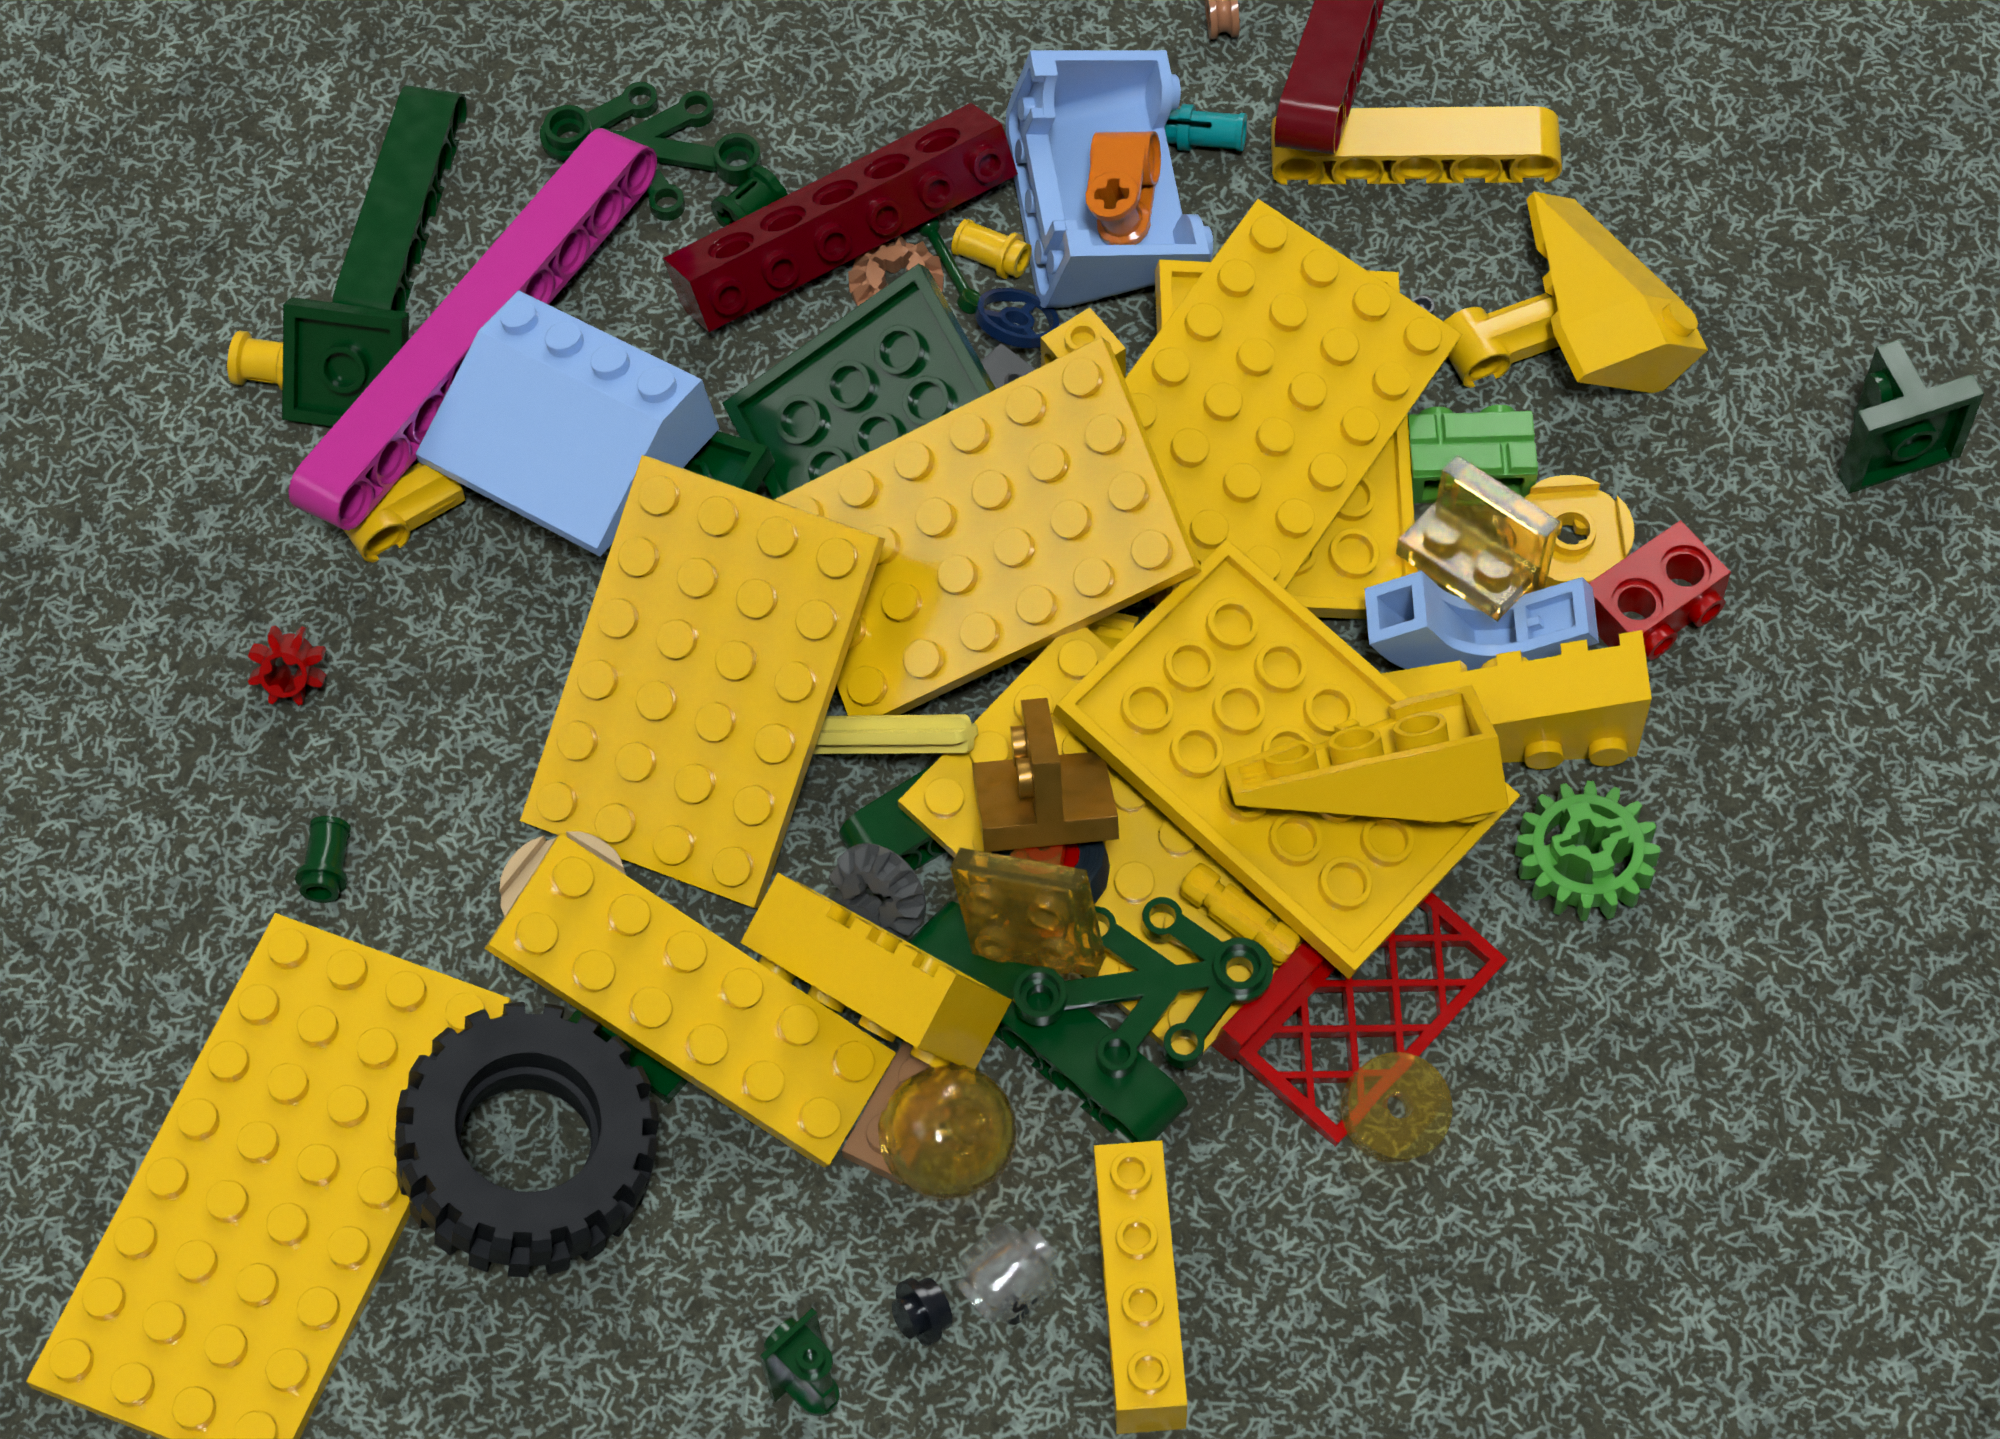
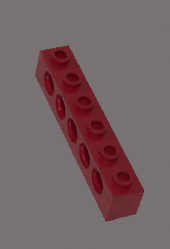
M969 103L664 257L663 261L680 304L693 319L708 332H711L1018 175L1002 123L974 104Z

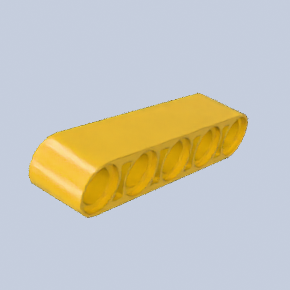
M1545 107L1351 108L1338 151L1335 155L1275 147L1276 116L1271 122L1273 178L1281 185H1287V180H1308V185L1346 184V179H1367V184H1405V179H1426V184L1464 183V178H1485V183H1523V178H1544V182H1552L1562 172L1558 116L1554 111Z

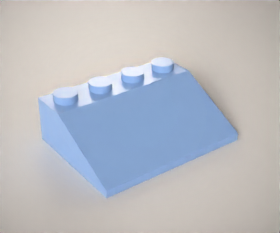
M518 290L477 332L416 452V456L420 463L601 557L613 543L641 456H649L683 468L719 430V426L702 379Z

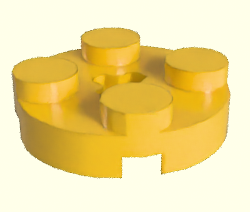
M1560 475L1543 479L1530 488L1529 495L1521 499L1519 504L1517 501L1511 511L1506 537L1511 560L1522 572L1524 579L1531 586L1539 589L1583 577L1589 583L1631 553L1635 531L1633 518L1627 505L1618 496L1615 501L1609 494L1600 491L1601 483L1588 477ZM1571 525L1575 534L1586 535L1587 539L1580 540L1578 544H1566L1556 536L1561 534L1562 526Z

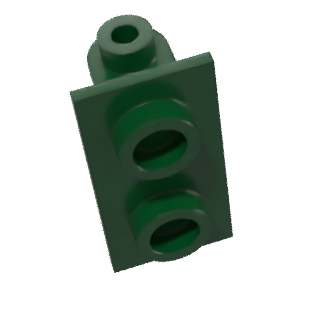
M811 1308L798 1321L794 1318H789L775 1328L764 1343L765 1351L760 1355L770 1398L774 1402L787 1393L808 1414L824 1416L836 1408L840 1393L838 1385L830 1373L833 1367L831 1351L823 1343L817 1312Z

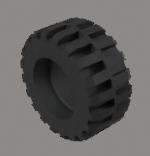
M524 1002L506 1003L503 1007L502 1017L490 1019L485 1009L465 1016L463 1031L457 1034L454 1029L447 1027L432 1040V1053L430 1056H418L409 1071L408 1087L405 1090H401L396 1110L394 1156H396V1176L401 1194L408 1195L410 1200V1214L420 1229L430 1226L434 1230V1244L450 1256L457 1249L469 1254L468 1266L484 1272H488L490 1264L493 1262L509 1265L508 1277H528L529 1267L545 1265L548 1275L568 1270L570 1259L575 1256L581 1255L585 1261L590 1260L604 1251L605 1242L611 1235L619 1237L632 1221L634 1210L637 1205L642 1204L649 1185L658 1146L656 1133L659 1118L657 1103L650 1101L648 1098L651 1083L643 1066H634L633 1068L630 1066L631 1049L618 1036L612 1037L608 1042L604 1041L599 1037L601 1023L585 1014L580 1017L577 1024L563 1019V1006L545 1003L543 1014L525 1013ZM513 1089L544 1091L567 1102L583 1118L590 1132V1153L582 1170L559 1186L536 1192L509 1190L482 1177L465 1158L461 1145V1131L466 1116L479 1103L500 1092Z

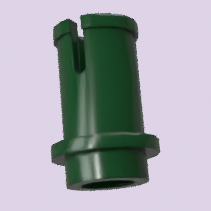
M318 816L310 821V835L304 865L299 867L295 874L296 883L300 886V894L310 901L319 903L333 902L338 898L339 892L345 890L348 879L343 872L351 826L341 818Z

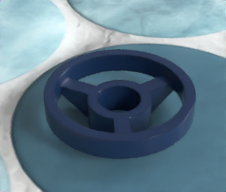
M996 288L985 292L980 296L975 310V319L984 332L1002 343L1015 347H1041L1040 337L1059 326V317L1054 308H1043L1040 306L1041 302L1038 296L1014 288ZM997 301L1026 303L1021 309L1006 307L1000 312L984 309L986 305ZM1036 307L1045 314L1050 325V329L1041 334H1036L1032 330L1035 321L1031 314Z

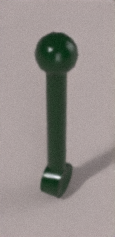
M934 217L918 225V232L922 236L929 238L960 294L957 299L958 306L964 312L974 314L981 295L977 291L970 289L939 234V220Z

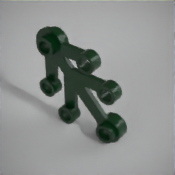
M635 82L627 86L623 94L588 112L575 105L556 107L547 114L540 128V140L544 151L550 157L560 161H566L595 129L603 128L654 149L657 155V162L717 172L719 178L724 182L733 185H741L747 180L746 174L757 165L762 166L758 142L745 133L727 134L718 140L714 147L664 139L686 126L698 128L712 121L715 113L713 100L707 93L702 91L686 93L678 104L624 132L607 129L628 116L646 118L654 114L658 109L659 101L655 87L647 82ZM639 95L650 97V100L642 105L631 103V100ZM695 104H701L706 107L699 114L687 112V109ZM567 132L578 133L577 135L569 138L561 137L564 133ZM735 160H744L747 162L746 164L740 166L729 165L732 161ZM657 167L653 181L645 193L649 197L652 215L662 221H672L679 218L685 210L684 194L678 186L669 184ZM665 197H672L677 200L676 204L668 208L658 206L657 202Z
M1167 897L1154 898L1146 904L1142 914V928L1146 936L1160 943L1174 940L1201 961L1175 965L1116 924L1114 915L1108 909L1093 906L1078 916L1076 922L1078 942L1083 948L1092 952L1106 950L1134 971L1064 981L1055 970L1049 967H1031L1023 971L1014 983L1013 1005L1018 1016L1026 1023L1034 1026H1045L1057 1021L1062 1016L1064 1010L1140 999L1116 1032L1105 1035L1097 1046L1096 1060L1102 1073L1112 1078H1122L1134 1070L1137 1063L1138 1048L1181 993L1207 990L1186 1022L1170 1027L1164 1037L1163 1053L1166 1060L1174 1067L1187 1069L1195 1066L1201 1060L1204 1051V1040L1232 1003L1247 1004L1261 998L1269 989L1273 977V963L1266 949L1256 941L1248 938L1237 937L1222 942L1184 916L1180 906L1174 900ZM1164 911L1171 914L1175 922L1168 928H1158L1151 923L1150 917L1156 912ZM1091 921H1101L1107 925L1109 930L1104 936L1097 938L1089 936L1085 932L1084 927ZM1241 964L1246 966L1252 975L1246 981L1237 982L1228 976V968ZM1043 992L1048 994L1053 1002L1044 1010H1036L1028 1004L1027 1000L1032 994ZM1178 1037H1188L1195 1042L1196 1049L1190 1054L1181 1055L1173 1050L1171 1043ZM1120 1046L1125 1048L1130 1056L1124 1063L1113 1064L1105 1058L1104 1053L1110 1047Z

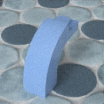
M1423 571L1364 588L1369 645L1388 661L1404 669L1461 660L1467 665L1468 670L1480 669L1486 661L1495 658L1496 654L1521 650L1523 657L1528 660H1534L1561 654V643L1587 639L1588 646L1599 643L1593 587L1583 577L1521 596L1500 600H1474L1452 595L1441 589Z

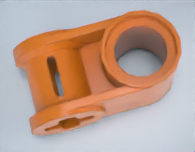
M1156 131L1095 132L1091 142V167L1085 194L1086 204L1092 215L1097 218V230L1106 244L1136 245L1148 234L1151 226L1155 186L1159 180L1161 170V148L1158 134Z

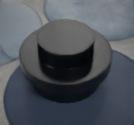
M928 1277L920 1281L908 1278L898 1283L896 1287V1300L892 1302V1314L902 1334L908 1339L917 1337L924 1346L938 1342L941 1339L942 1331L950 1328L953 1322L949 1302L940 1286Z

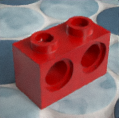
M1680 520L1589 582L1593 587L1598 636L1608 647L1620 645L1619 634L1642 630L1646 657L1649 660H1654L1664 654L1674 644L1678 637L1677 632L1693 622L1697 627H1701L1720 613L1726 603L1724 595L1731 571ZM1682 579L1693 586H1680L1671 580ZM1635 612L1642 615L1645 619H1630L1622 613Z

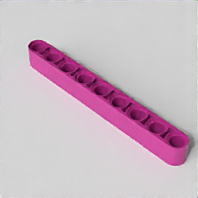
M598 128L591 132L300 463L292 476L289 486V499L292 505L341 529L349 531L356 528L417 459L416 452L477 332L518 290L548 305L651 185L657 168V155L654 149L603 128Z

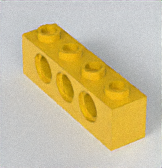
M1160 1140L1094 1145V1176L1116 1433L1125 1434L1186 1429L1188 1405L1163 1142Z

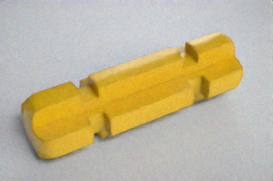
M1199 863L1193 867L1181 884V895L1198 908L1204 904L1209 908L1207 915L1237 937L1248 938L1262 945L1269 953L1273 964L1281 966L1285 963L1299 945L1301 939L1299 934L1282 921L1276 925L1270 920L1272 916L1270 912L1231 883L1226 887L1220 883L1221 876L1205 864Z

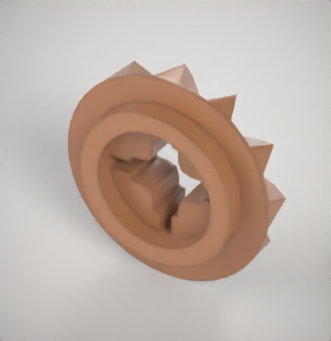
M899 235L895 242L881 244L856 257L852 270L848 271L851 296L856 305L859 306L887 286L885 271L895 274L901 268L904 269L906 267L907 272L918 263L929 269L942 292L944 275L939 256H933L923 241L914 245L907 243Z

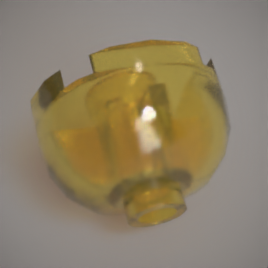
M957 1064L925 1068L900 1081L892 1091L894 1094L890 1097L886 1110L881 1112L878 1123L880 1153L892 1176L903 1186L908 1184L916 1192L926 1195L923 1196L924 1198L932 1201L961 1200L970 1197L992 1185L1012 1161L1018 1139L1016 1112L1005 1090L989 1075L977 1069Z

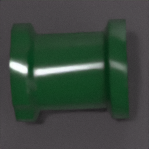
M757 165L747 172V180L727 197L724 195L716 197L711 203V210L718 223L725 227L788 195L786 189L772 172L761 165Z

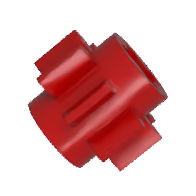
M274 625L267 635L269 648L262 644L253 643L249 651L248 657L252 661L261 664V666L251 672L248 683L249 685L262 684L263 688L269 693V704L273 705L278 697H292L298 706L302 705L306 695L305 684L321 687L326 674L321 669L313 667V665L323 659L326 648L325 646L312 647L310 642L305 639L306 628L303 626L297 630L296 634L287 633L282 635L281 630ZM279 657H282L286 665L277 667L275 663ZM298 664L299 667L296 674L291 675V670L287 665Z

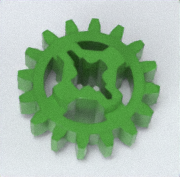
M1587 781L1583 794L1575 795L1572 788L1567 783L1560 784L1556 802L1550 797L1541 794L1537 798L1535 813H1524L1520 832L1523 834L1517 836L1515 855L1524 858L1520 862L1518 875L1520 879H1537L1532 892V897L1535 900L1542 899L1549 894L1556 898L1553 913L1560 915L1566 910L1568 905L1577 906L1580 921H1587L1591 908L1600 907L1607 919L1614 918L1618 900L1633 908L1638 902L1641 892L1639 888H1650L1655 874V870L1652 867L1657 865L1660 854V846L1650 843L1653 841L1656 825L1654 822H1637L1642 809V804L1639 801L1630 803L1626 807L1618 803L1620 788L1614 786L1607 793L1606 797L1597 795L1594 781ZM1560 824L1561 833L1552 836L1550 844L1544 846V839L1547 834ZM1630 856V863L1627 868L1615 878L1613 874L1615 864L1623 862L1624 857Z

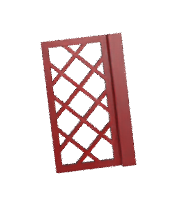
M1433 892L1419 905L1428 914L1429 934L1395 935L1394 931L1380 946L1385 947L1387 979L1353 980L1352 977L1348 979L1341 973V980H1327L1337 968L1308 942L1304 941L1289 959L1273 973L1272 982L1267 992L1258 1000L1244 1004L1221 1028L1212 1044V1047L1231 1062L1235 1059L1240 1062L1303 1121L1335 1147L1508 960ZM1440 925L1450 934H1441ZM1396 947H1430L1433 979H1399ZM1442 947H1465L1486 964L1472 979H1445ZM1461 990L1447 1005L1446 991ZM1434 991L1437 1017L1431 1024H1402L1400 992ZM1342 992L1345 1025H1310L1308 999L1314 993ZM1354 992H1388L1391 1025H1356ZM1298 1011L1299 1026H1284ZM1420 1035L1405 1051L1403 1036ZM1346 1037L1348 1071H1313L1311 1038ZM1357 1037H1392L1395 1063L1388 1070H1360ZM1272 1038H1300L1302 1071H1277L1258 1052ZM1377 1081L1362 1097L1361 1082ZM1314 1083H1350L1352 1109L1337 1125L1315 1106ZM1292 1084H1303L1304 1095Z

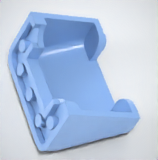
M1030 50L1008 103L1006 111V138L1018 175L1014 176L1025 240L1032 247L1030 266L1036 295L1041 302L1040 306L1043 308L1071 307L1155 285L1154 270L1159 259L1209 262L1212 257L1213 235L1210 227L1203 225L1202 219L1198 214H1182L1164 129L1171 110H1176L1179 106L1181 87L1178 76L1171 74L1166 50ZM1156 131L1161 148V170L1159 180L1155 186L1151 226L1148 234L1136 245H1108L1099 235L1097 218L1092 215L1086 204L1085 194L1091 167L1090 150L1093 135L1095 132Z

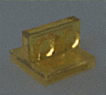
M1457 455L1442 469L1436 502L1398 539L1396 554L1498 621L1524 594L1545 588L1560 521Z

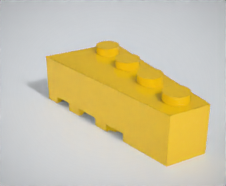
M1642 630L1619 634V646L1589 650L1587 639L1561 643V654L1534 660H1528L1523 657L1521 650L1496 654L1495 658L1486 661L1480 669L1468 670L1467 665L1459 660L1381 673L1409 698L1472 685L1498 735L1502 763L1525 762L1529 768L1539 770L1550 769L1560 765L1564 760L1589 759L1592 764L1597 766H1613L1624 762L1628 757L1637 756L1652 700Z
M780 873L776 874L740 942L762 955L759 963L792 984L796 976L809 983L811 987L807 994L818 1002L840 1013L843 1012L845 1006L862 1015L858 1022L860 1026L890 1042H894L896 1036L913 1045L910 1052L911 1055L943 1072H946L951 1062L975 1071L1012 999L810 887Z

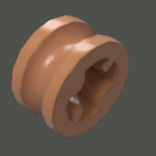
M1205 0V15L1209 39H1217L1218 35L1222 32L1229 33L1231 38L1239 37L1238 0Z

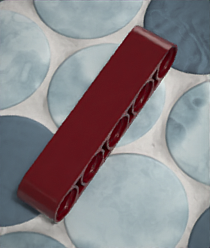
M1314 0L1278 105L1274 135L1275 147L1333 155L1337 153L1379 25L1384 0Z

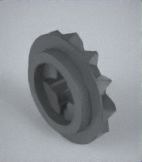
M862 843L850 847L837 858L838 865L829 876L832 883L838 888L833 901L846 906L849 910L898 937L903 935L909 936L921 924L926 911L924 890L913 869L899 855L880 845ZM869 886L872 893L881 894L883 897H890L884 903H881L878 897L869 896L865 889Z

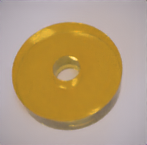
M1390 1052L1372 1058L1353 1073L1342 1094L1341 1114L1349 1137L1360 1150L1382 1162L1403 1163L1425 1155L1443 1140L1452 1120V1098L1444 1078L1426 1060L1409 1053ZM1389 1097H1396L1404 1103L1406 1108L1404 1118H1396L1390 1113L1388 1109Z

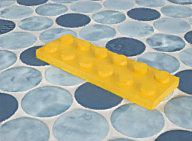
M562 833L555 838L484 948L579 1011L600 1022L601 1025L790 1148L824 1168L832 1162L896 1052Z

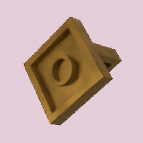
M1048 699L1021 700L1022 725L1010 726L1013 759L972 763L974 790L984 852L1119 839L1118 814L1106 761L1095 752L1059 755Z

